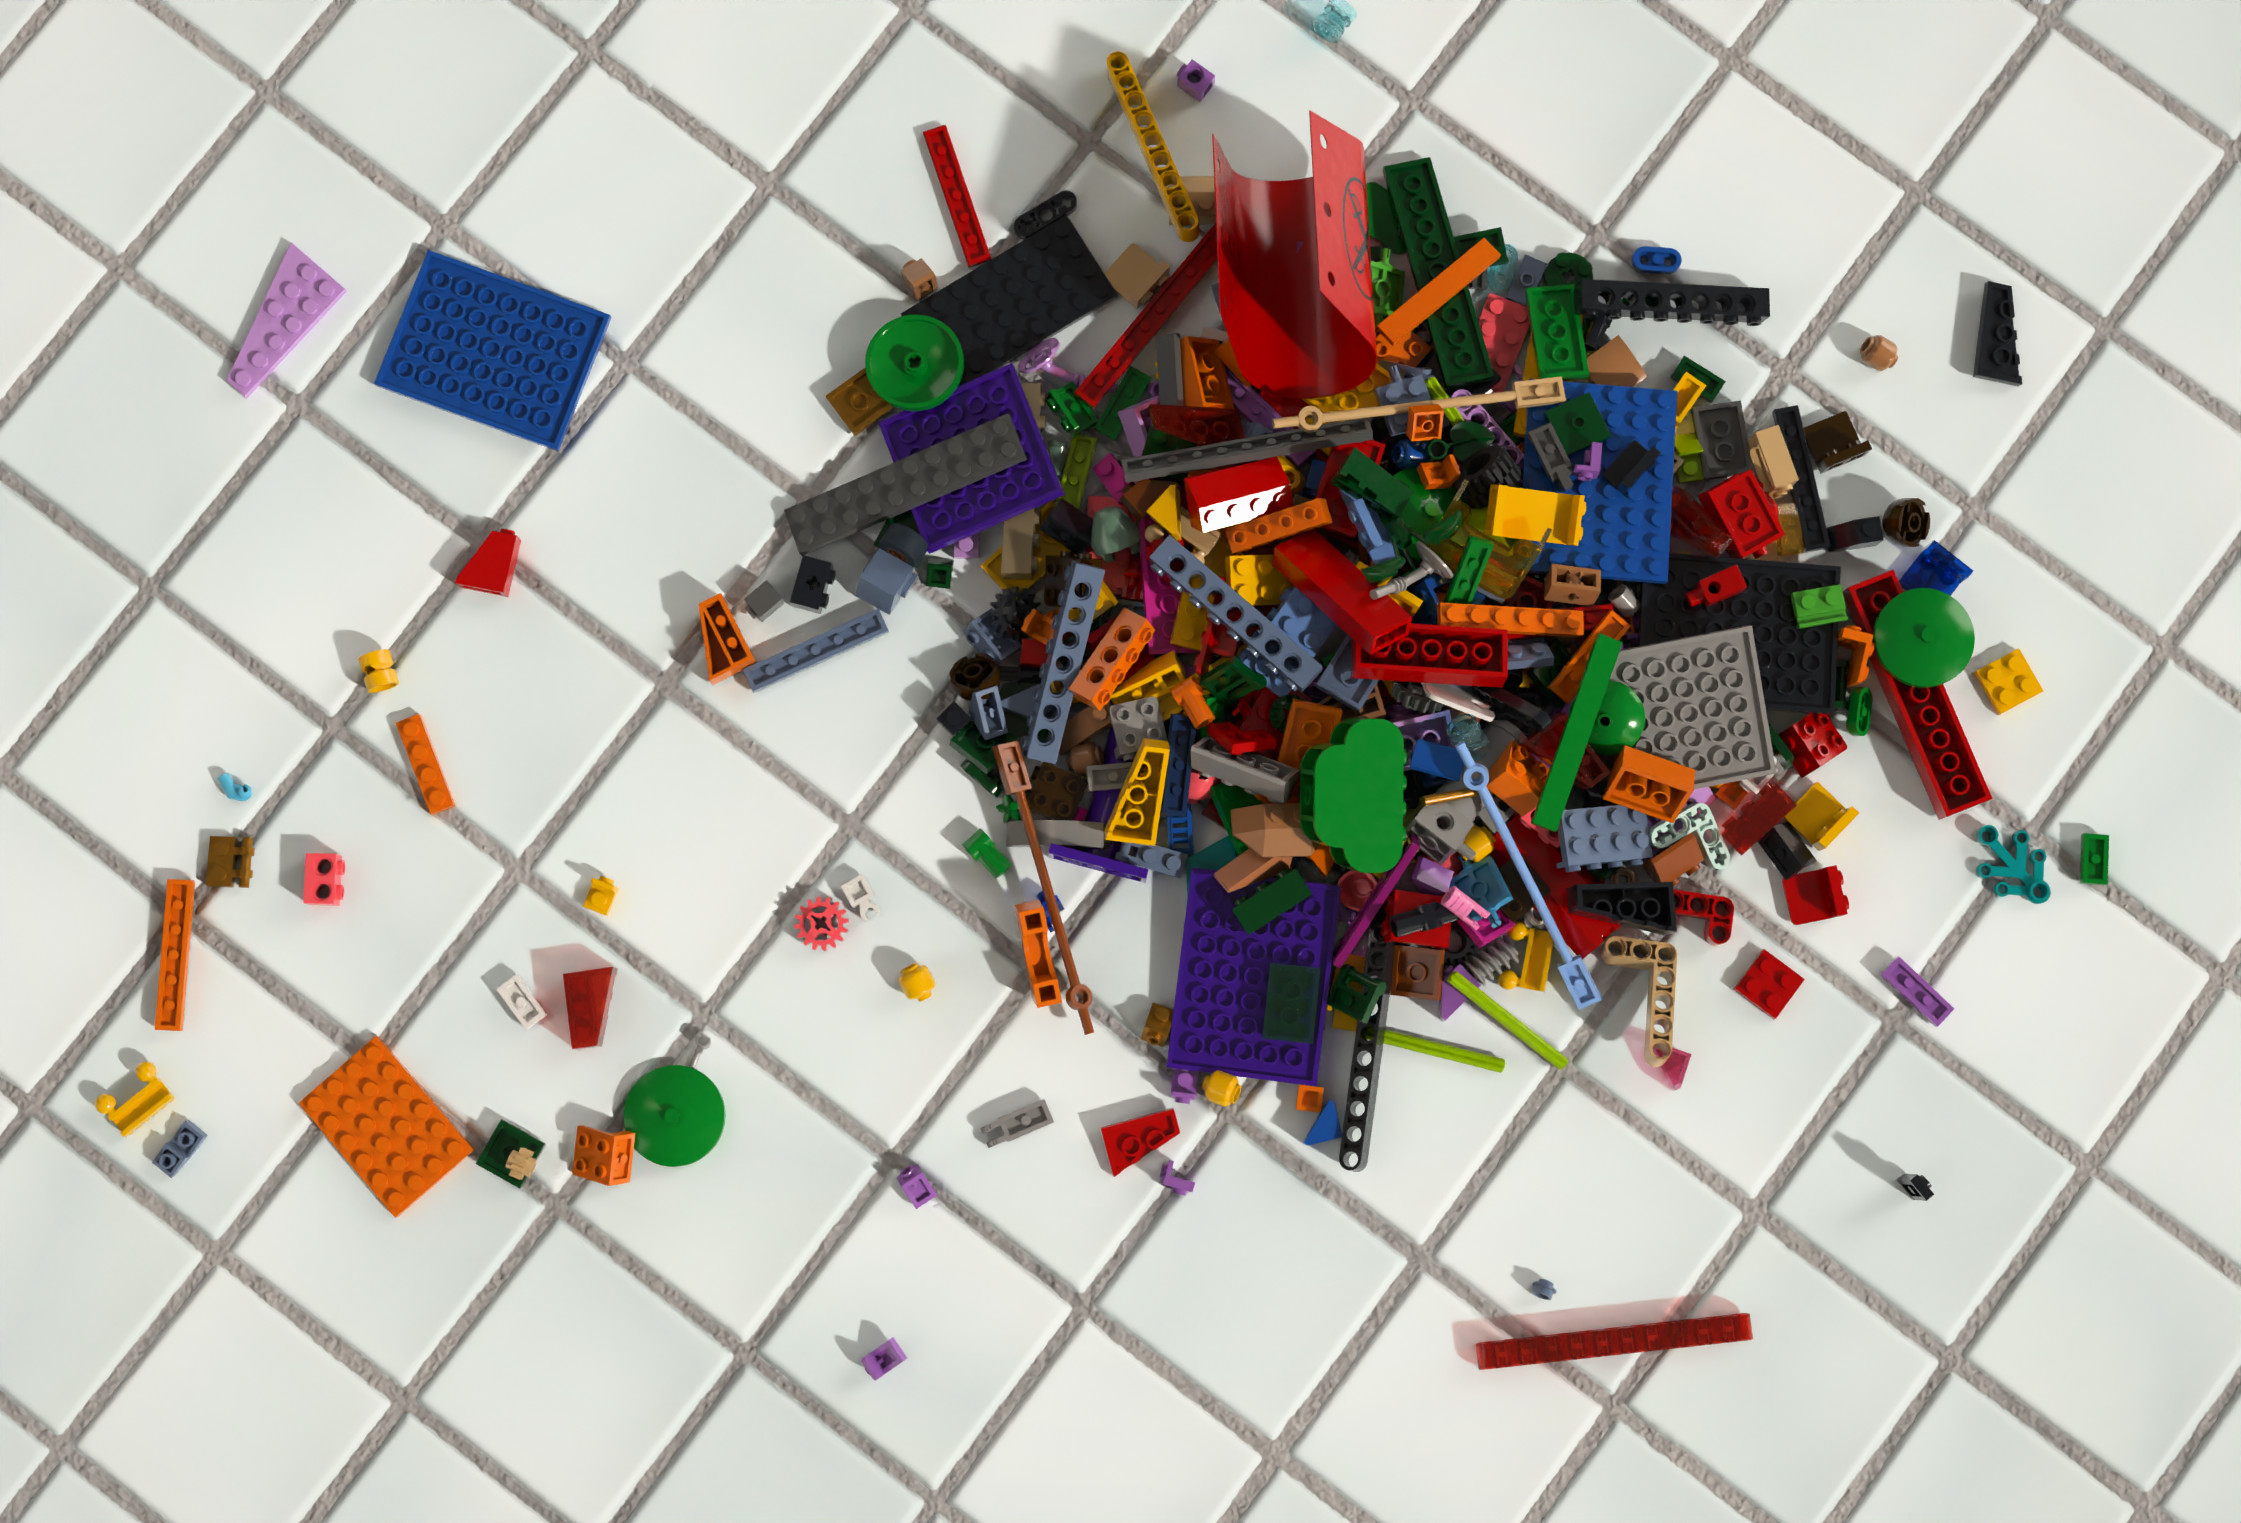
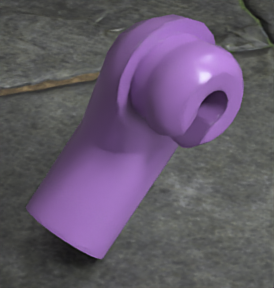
M1339 901L1337 917L1339 921L1351 925L1358 912L1345 907Z

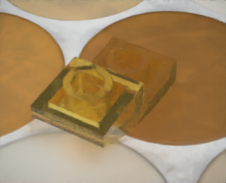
M1795 503L1777 504L1779 523L1786 534L1777 539V555L1788 556L1804 553L1801 524Z

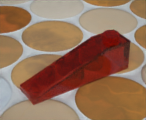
M1150 404L1148 406L1154 429L1202 446L1245 438L1238 409Z

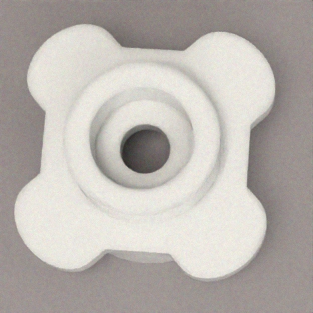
M1533 907L1525 913L1524 924L1527 928L1537 927L1539 930L1545 928L1540 914Z

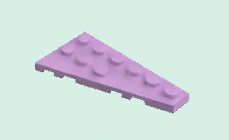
M292 242L226 380L246 398L256 390L347 292L344 287Z

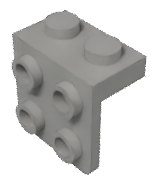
M1156 697L1116 704L1109 708V715L1117 747L1114 749L1116 759L1123 758L1124 762L1134 760L1143 738L1168 740Z

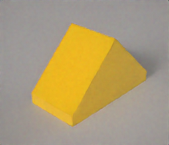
M1170 485L1146 512L1151 519L1177 541L1181 540L1180 491L1176 485Z

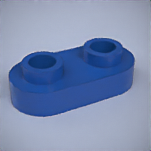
M1643 246L1634 252L1631 262L1634 269L1642 273L1672 274L1680 267L1682 258L1680 253L1673 248ZM1640 258H1645L1647 264H1642ZM1664 260H1670L1672 265H1665Z

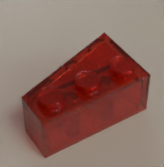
M1778 778L1772 784L1768 782L1759 791L1760 795L1754 801L1749 799L1740 808L1742 812L1736 818L1731 816L1721 825L1724 828L1721 831V835L1741 856L1798 805V799Z

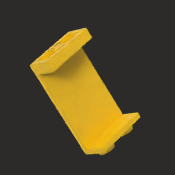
M1491 484L1484 535L1578 546L1583 536L1581 521L1582 516L1586 512L1585 496Z

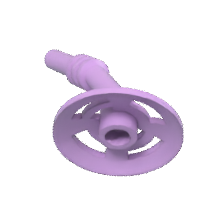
M1056 338L1046 339L1032 348L1022 358L1018 366L1019 371L1023 374L1041 369L1068 382L1073 381L1076 387L1077 385L1080 386L1086 379L1085 374L1080 376L1078 372L1074 374L1052 364L1053 361L1051 359L1055 356L1060 346V342ZM1030 361H1033L1031 364L1032 367L1027 368ZM1114 384L1109 393H1115L1118 384Z

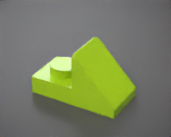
M1695 433L1675 435L1674 453L1684 460L1683 465L1676 472L1678 484L1700 482L1704 479L1700 460L1703 448Z

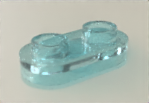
M1505 244L1506 253L1510 255L1508 263L1489 268L1487 285L1496 293L1505 292L1512 283L1518 253L1510 244ZM1497 275L1503 276V277H1504V281L1499 282V281L1496 279V276H1497Z

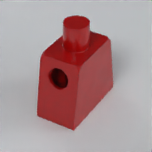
M1736 564L1698 581L1696 584L1697 589L1685 593L1691 607L1702 602L1708 607L1743 592L1747 586ZM1714 586L1717 589V593H1710L1708 587Z

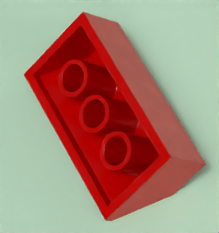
M1277 456L1184 478L1191 527L1202 533L1257 519L1294 506L1291 484Z

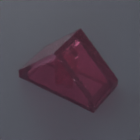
M1672 1048L1670 1057L1660 1066L1672 1091L1681 1088L1691 1057L1690 1053ZM1653 1049V1053L1656 1056L1663 1057L1661 1050Z

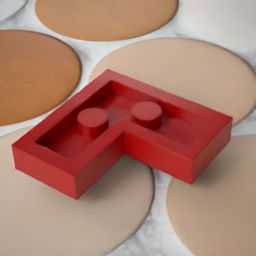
M1231 722L1208 724L1207 734L1228 750L1230 754L1241 755L1243 752L1251 751L1262 753L1265 750L1275 749L1276 739L1265 730L1242 732Z

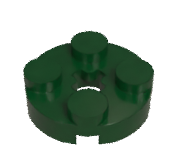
M1559 253L1550 260L1544 271V284L1546 286L1576 285L1581 279H1593L1592 265L1584 257L1576 253ZM1571 272L1572 276L1575 277V281L1570 280L1569 283H1566L1565 277L1562 274Z

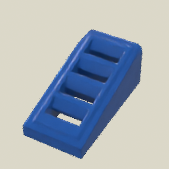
M1187 804L1186 817L1167 818L1168 848L1188 856L1194 855L1191 804ZM1187 823V827L1173 828L1172 824ZM1187 833L1188 837L1173 838V834ZM1188 843V848H1174V844Z

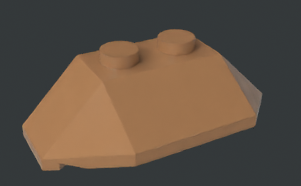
M1300 803L1260 804L1230 810L1232 835L1242 841L1261 858L1310 857L1320 845L1308 839L1301 829Z

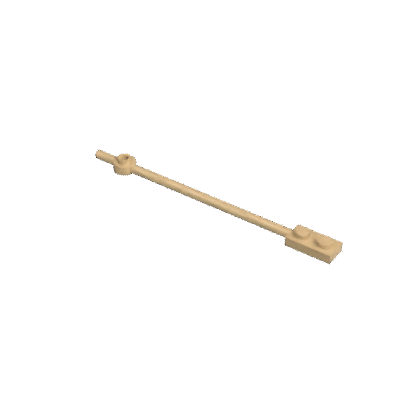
M1561 376L1514 382L1512 384V391L1325 413H1322L1315 406H1306L1299 412L1298 416L1272 419V425L1274 429L1298 426L1304 432L1313 433L1320 428L1322 423L1408 413L1409 406L1439 404L1442 409L1514 401L1517 409L1560 404L1566 401ZM1305 418H1311L1313 424L1306 423Z

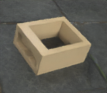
M1776 425L1755 432L1748 440L1751 461L1758 481L1763 483V491L1773 496V499L1787 495V492L1792 490L1793 485L1799 480L1780 427Z

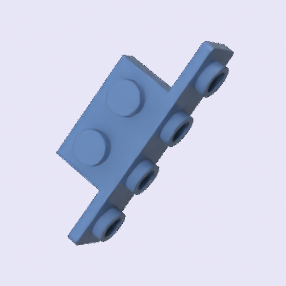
M1338 489L1348 509V516L1357 528L1359 540L1363 547L1366 548L1373 565L1396 558L1392 543L1378 513L1366 506L1363 498L1356 500Z

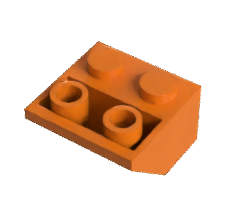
M1512 740L1489 770V781L1486 786L1523 817L1537 806L1549 768L1542 761L1537 760L1525 747Z

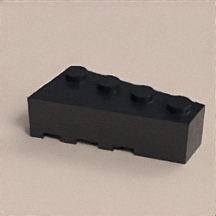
M1673 882L1576 884L1566 888L1568 914L1661 935L1677 932Z

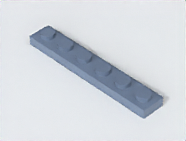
M878 608L743 669V672L752 692L755 693L888 633L889 630Z

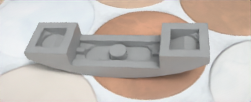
M1022 820L1007 822L1006 847H1030ZM1033 820L1040 846H1050L1052 843L1068 847L1104 849V823L1070 820Z

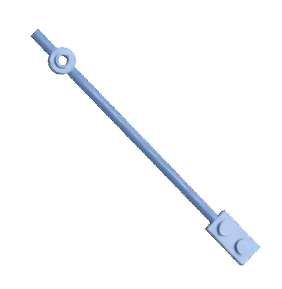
M1464 741L1457 743L1455 747L1466 767L1463 773L1464 784L1469 789L1478 791L1563 960V962L1557 964V968L1578 1009L1580 1010L1601 1001L1602 996L1581 955L1572 957L1486 786L1489 781L1487 768L1482 764L1474 762ZM1474 772H1478L1481 774V776L1477 779L1473 778L1471 775Z

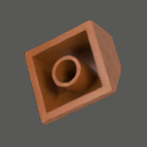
M1691 832L1655 855L1652 859L1646 861L1642 866L1653 882H1673V886L1680 882L1679 876L1685 872L1689 876L1699 870L1701 867L1698 864L1704 858L1697 840Z

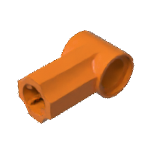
M1193 676L1188 677L1171 689V694L1179 706L1184 708L1195 729L1206 727L1212 723L1215 716L1202 696L1204 695L1203 689Z

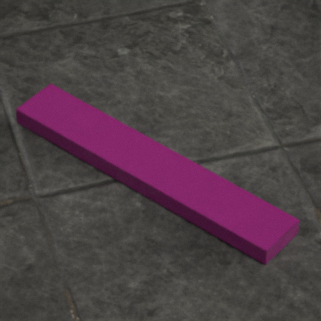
M1410 834L1403 843L1402 855L1398 863L1390 870L1384 872L1334 949L1333 965L1341 969L1420 848L1418 837Z

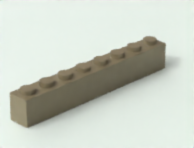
M1021 383L1041 432V430H1045V415H1042V406H1046L1047 394L1043 392L1041 383ZM1037 507L1004 521L1001 563L1003 579L1033 580V573L1038 572V557H1034L1035 548H1039V533H1036V524H1040L1041 511L1037 510Z

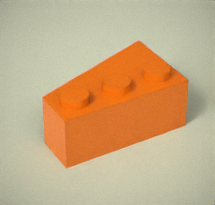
M719 593L699 603L710 683L715 685L757 662L723 595Z

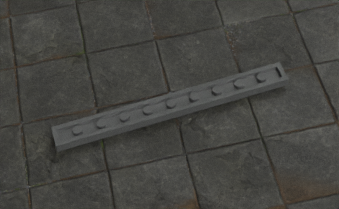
M1360 418L1323 424L1313 433L1295 429L1123 459L1121 462L1125 482H1138L1144 479L1189 473L1207 468L1212 469L1218 466L1263 460L1281 455L1287 456L1293 453L1337 447L1350 443H1361L1373 440V431L1369 419Z

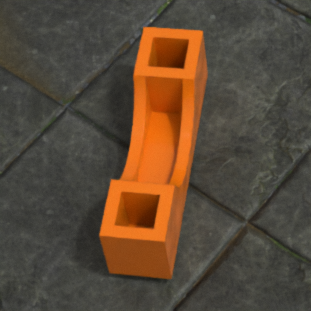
M1039 899L1014 905L1032 999L1037 1008L1062 1003L1058 979L1048 944V927L1044 907Z

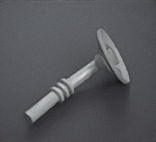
M1417 541L1415 545L1419 556L1423 560L1419 564L1421 567L1404 577L1389 580L1386 585L1371 590L1370 597L1377 599L1390 593L1395 595L1405 591L1407 586L1427 574L1431 575L1433 572L1452 579L1454 575L1449 567L1429 547Z

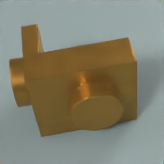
M1152 1003L1141 1040L1147 1041L1151 1045L1164 1047L1172 1025L1174 1009Z

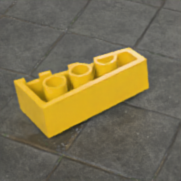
M1143 738L1105 827V840L1155 846L1170 752L1168 741Z

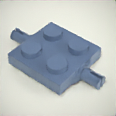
M1397 365L1387 368L1392 382L1378 387L1374 391L1379 406L1431 400L1423 376L1419 375L1409 379L1401 378ZM1408 413L1383 416L1391 437L1406 434ZM1414 441L1415 447H1418L1419 445H1424L1425 442Z

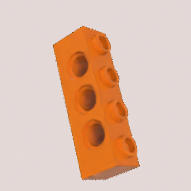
M1317 498L1227 528L1225 531L1232 553H1243L1333 522L1326 499Z
M1123 608L1069 687V690L1077 700L1101 711L1104 705L1110 701L1111 695L1118 684L1124 680L1125 674L1131 665L1137 661L1146 643L1152 639L1155 629L1146 618Z

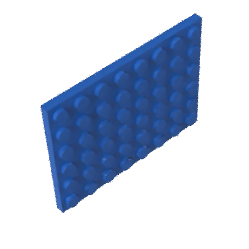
M428 250L374 385L559 452L612 317L607 313Z
M1563 381L1566 397L1564 403L1590 392L1612 436L1600 442L1602 443L1600 473L1597 479L1582 481L1571 474L1569 477L1573 483L1572 489L1563 492V494L1585 496L1586 512L1582 516L1581 521L1583 536L1578 546L1519 539L1517 572L1547 574L1551 564L1601 570V579L1666 584L1668 582L1677 391ZM1563 403L1526 408L1522 488L1562 493L1557 482H1551L1547 477L1527 433L1547 424L1548 422L1544 416L1545 411ZM1634 440L1639 442L1648 451L1654 446L1661 454L1625 495L1603 478V473ZM1590 447L1568 456L1572 464V471L1576 464L1584 465L1585 450H1589Z

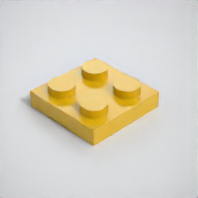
M2019 648L1974 672L1998 715L2044 691Z

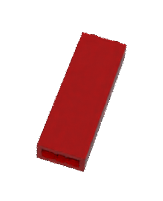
M1315 529L1300 533L1296 537L1286 542H1281L1275 547L1272 566L1369 655L1409 634L1412 616L1388 595L1372 599L1370 591L1378 588V586L1369 584L1362 571Z

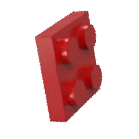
M1762 949L1733 990L1774 1020L1805 979L1768 951Z

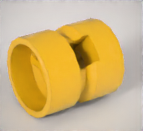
M377 650L366 653L358 658L361 671L366 674L364 682L367 692H381L399 685L396 670L391 669L394 663L390 650Z

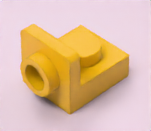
M600 876L599 880L592 878V885L583 907L608 916L619 888L613 886L614 881L606 877Z

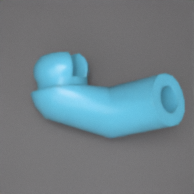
M229 773L218 777V781L229 799L246 801L251 797V787L246 784H235Z

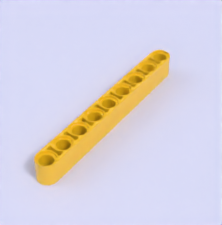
M1113 52L1107 57V70L1110 82L1178 237L1184 242H1193L1199 236V220L1128 57L1123 52ZM1150 145H1157L1156 147H1153V148L1148 147V146H1150ZM1158 165H1166L1162 168L1157 167ZM1167 185H1174V187H1172V188H1168V187H1166V186H1167ZM1183 205L1182 208H1176L1174 206ZM1185 225L1193 226L1191 228H1184Z

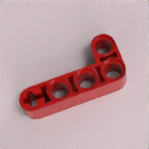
M1673 889L1674 898L1676 899L1675 914L1705 919L1704 938L1707 943L1717 946L1726 943L1730 939L1734 905L1729 898ZM1692 899H1697L1701 903L1699 912L1691 909L1690 902ZM1718 902L1722 903L1726 908L1723 916L1715 911V906ZM1714 927L1721 929L1723 933L1721 940H1716L1712 936Z

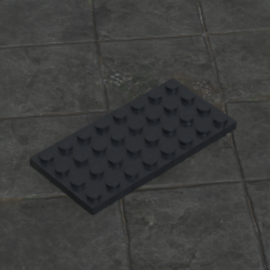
M1065 215L902 312L901 317L906 315L930 316L943 322L954 332L961 344L964 356V371L958 385L960 386L1003 367L1042 341L1053 337L1118 298V294L1069 217Z

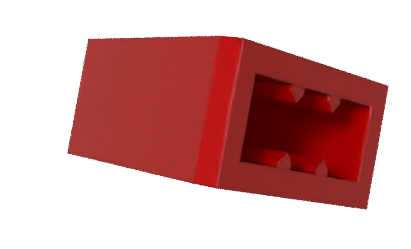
M501 529L500 532L492 531L457 576L455 584L464 589L508 597L521 539L512 530Z

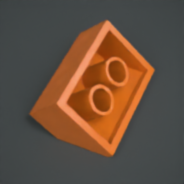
M1192 336L1180 339L1185 417L1199 418L1235 410L1224 362L1214 352L1220 346L1217 339Z
M1624 745L1614 762L1603 799L1674 823L1694 791L1695 770Z

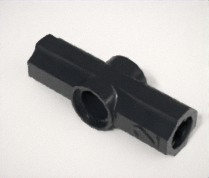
M1432 902L1415 907L1411 911L1389 916V925L1394 936L1401 937L1416 931L1424 932L1442 927L1443 924L1460 920V918L1444 907L1441 902Z

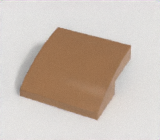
M1619 335L1587 357L1588 378L1593 384L1635 387L1647 378L1641 365Z

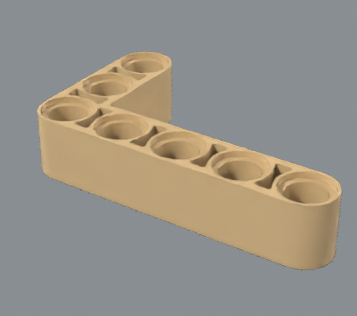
M1612 936L1607 939L1601 949L1600 956L1603 962L1612 966L1649 970L1644 1058L1650 1066L1660 1067L1667 1061L1672 1052L1677 950L1672 944L1667 942ZM1608 947L1616 948L1619 954H1612ZM1633 951H1641L1644 957L1639 958L1635 956ZM1658 954H1665L1669 961L1661 960ZM1657 977H1663L1667 981V985L1660 984ZM1655 1001H1662L1666 1005V1009L1659 1008ZM1654 1025H1661L1665 1032L1660 1033L1656 1031ZM1653 1049L1661 1050L1663 1057L1656 1056L1653 1053Z

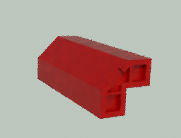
M1515 812L1506 826L1520 854L1551 889L1550 893L1543 899L1565 943L1576 955L1580 954L1582 959H1584L1621 925L1568 914L1566 888L1576 884L1606 883L1604 881L1599 883L1590 870H1587L1586 866H1581L1580 871L1567 873L1565 868L1557 869L1556 863L1562 862L1560 846L1556 848L1551 843H1544L1538 836V832L1533 828L1528 829L1520 821V814ZM1496 831L1492 834L1495 842H1493L1494 850L1487 857L1491 856L1498 869H1500L1511 859V856L1499 833Z

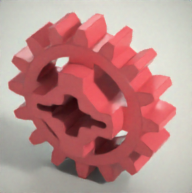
M818 896L814 904L810 899L807 900V908L799 907L803 912L802 915H795V918L800 920V924L794 925V928L801 929L797 937L799 939L806 938L803 943L805 946L813 943L812 949L815 951L819 945H821L823 951H827V945L829 944L836 948V940L844 941L843 937L840 936L841 933H848L849 931L843 927L844 924L849 923V919L842 918L846 910H838L839 902L831 905V898L829 897L826 898L825 902H822L821 897ZM820 907L827 908L823 913H814L812 911ZM835 915L838 918L837 930L833 927L832 921ZM813 917L820 920L827 918L825 923L831 930L828 931L822 927L817 930L818 924ZM806 918L810 920L811 924L808 933L805 928ZM828 934L831 936L827 940H816L820 935Z

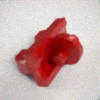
M1130 555L1128 568L1124 570L1123 574L1125 582L1121 597L1124 600L1143 601L1140 557Z

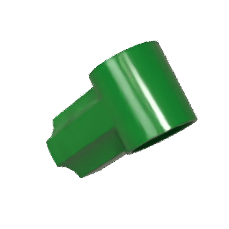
M980 828L962 846L997 879L1012 864L994 846L995 843Z

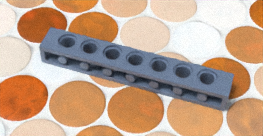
M1171 535L1149 557L1152 563L1150 567L1161 577L1163 574L1171 580L1169 584L1179 593L1182 591L1190 596L1188 600L1196 608L1200 609L1203 607L1209 612L1207 616L1212 622L1218 626L1220 623L1228 629L1226 633L1236 642L1241 640L1247 645L1245 649L1254 658L1257 659L1260 656L1266 662L1265 667L1274 675L1277 673L1281 674L1285 678L1283 682L1291 690L1296 691L1298 689L1302 693L1322 671L1320 663ZM1173 562H1182L1184 568L1180 572L1172 571L1170 566ZM1193 578H1200L1203 584L1199 588H1192L1189 582ZM1212 594H1218L1222 597V601L1217 605L1209 603L1208 598ZM1232 610H1237L1241 613V618L1237 621H1231L1227 618V614ZM1249 627H1257L1260 630V634L1255 638L1249 637L1246 634V630ZM1269 643H1275L1280 649L1275 654H1269L1266 652L1265 647ZM1289 659H1293L1298 662L1299 666L1296 670L1290 671L1285 668L1284 663Z
M1072 561L1071 566L1066 567L1064 580L1067 581L1065 590L1060 591L1058 597L1059 613L1054 615L1052 621L1053 637L1047 641L1045 653L1048 654L1046 663H1042L1039 677L1042 678L1040 688L1036 687L1033 696V702H1036L1034 711H1030L1027 719V726H1030L1028 735H1024L1021 743V750H1023L1026 758L1056 764L1073 698L1069 687L1080 671L1105 570L1100 567ZM1079 583H1084L1085 592L1082 595H1075V586ZM1078 607V617L1070 620L1068 617L1069 610ZM1072 632V641L1068 644H1063L1062 636L1064 633ZM1060 656H1066V665L1062 668H1057L1056 660ZM1055 680H1059L1061 683L1060 689L1056 692H1050V684ZM1050 704L1054 705V713L1050 716H1044V708ZM1041 729H1048L1047 738L1038 740V732Z

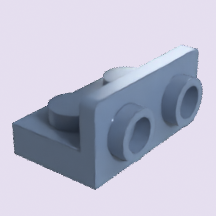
M991 608L972 620L963 633L967 641L979 653L990 655L994 658L997 666H999L1002 661L1019 651L1022 645L1018 640L1012 641L1011 637L1010 639H1004V632H995L998 626L990 624L994 620V616L988 615V612L994 611Z

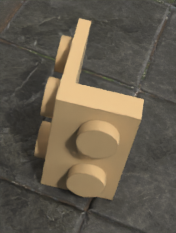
M1133 243L1128 246L1104 274L1114 290L1133 307L1138 309L1142 304L1146 305L1153 297L1155 289L1158 286L1162 287L1170 278V266L1164 260L1158 264L1138 245Z

